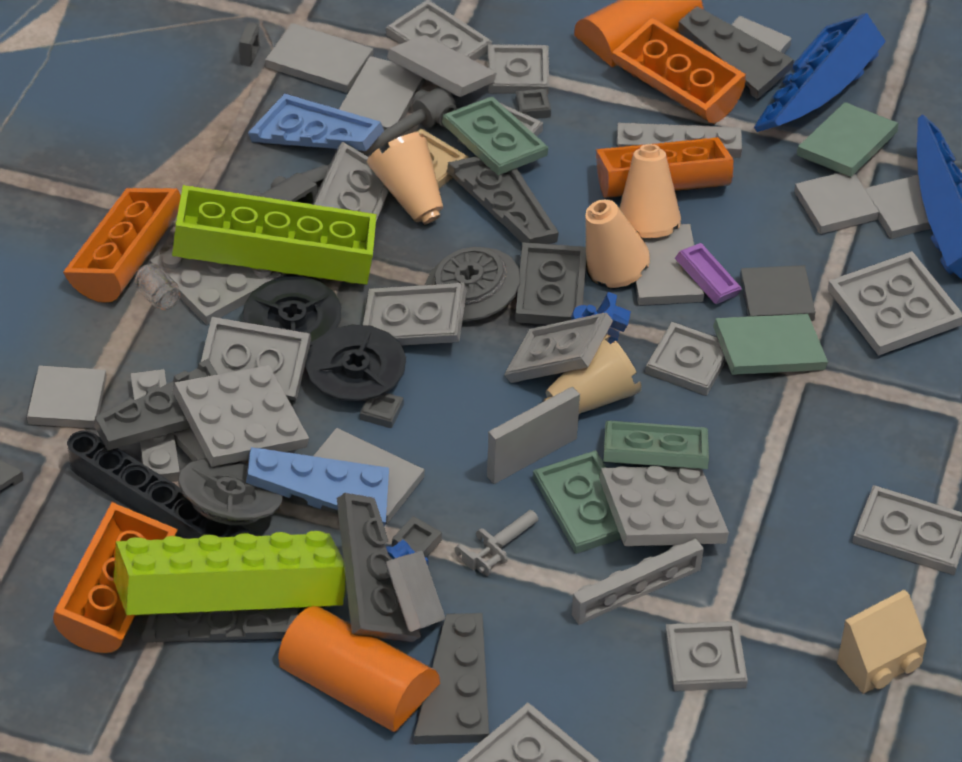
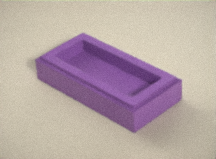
M702 243L680 250L675 257L676 261L715 304L736 297L742 289Z

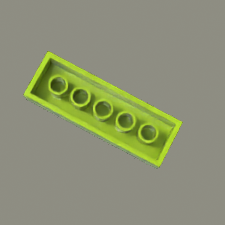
M183 185L175 226L172 256L367 285L373 257L377 214Z
M310 531L307 534L290 535L285 532H276L271 536H254L242 533L236 535V537L203 535L200 538L191 539L169 536L163 540H146L134 537L127 541H116L114 583L126 615L343 605L346 582L344 560L330 533Z

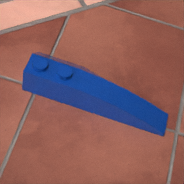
M867 13L823 28L793 64L795 73L793 75L790 73L784 78L783 83L785 87L776 91L773 96L775 102L766 107L754 126L757 132L804 116L825 104L840 93L850 82L863 75V68L878 57L879 49L886 42Z
M921 115L918 117L917 128L918 176L922 200L933 231L931 240L943 255L940 261L949 274L955 273L962 279V172L954 163L956 159L940 129L927 117Z

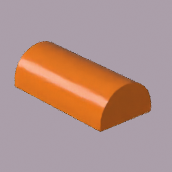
M618 0L579 20L575 25L574 36L609 66L614 67L616 64L613 61L612 52L650 18H654L679 33V21L696 6L703 9L702 0Z
M650 18L612 52V58L616 65L710 123H717L725 118L738 102L744 89L745 73L654 18Z
M719 137L654 144L666 153L675 191L729 186L733 178V158ZM642 145L596 149L598 179L604 198L623 196L633 154Z
M126 188L63 271L68 282L78 292L92 300L105 303L116 300L177 218L181 198L178 189Z
M111 502L54 611L53 621L58 631L73 644L92 652L110 653L119 649L136 615H126L114 583L116 541H127L134 537L146 540H163L169 536H176L178 529Z
M319 606L305 609L294 619L287 629L279 649L280 668L393 732H396L440 684L439 674L436 670L376 637L352 634L350 623Z

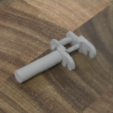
M529 510L495 536L481 528L476 532V536L479 540L484 538L483 542L486 548L476 554L474 551L470 552L463 545L459 544L454 548L455 554L457 556L462 554L463 563L470 569L474 570L477 568L480 573L488 576L491 574V567L498 562L504 564L508 560L506 552L501 548L538 521V516L533 510ZM487 553L493 556L488 561H484L481 558Z

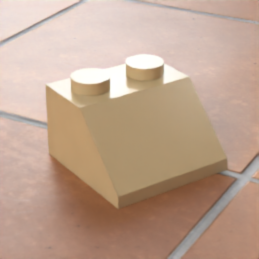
M905 589L845 620L837 664L863 694L874 688L881 689L885 687L893 678L904 672L911 673L915 671L923 662L927 641L910 595Z

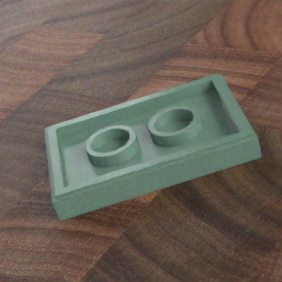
M493 96L444 114L442 117V124L497 175L548 155L549 147Z
M844 102L798 146L797 155L852 177L898 132L899 123Z
M808 314L715 319L713 328L732 375L826 369L828 361Z
M606 421L603 462L708 469V429L705 427Z
M596 450L533 470V479L575 554L621 539L599 480L601 468H606Z

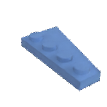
M284 94L248 134L251 142L337 149L344 142L358 151H367L384 132L380 121Z
M255 447L250 448L246 483L288 498L292 495L304 498L308 501V505L319 509L324 505L338 510L337 498L343 493L374 497L384 527L386 524L388 467Z

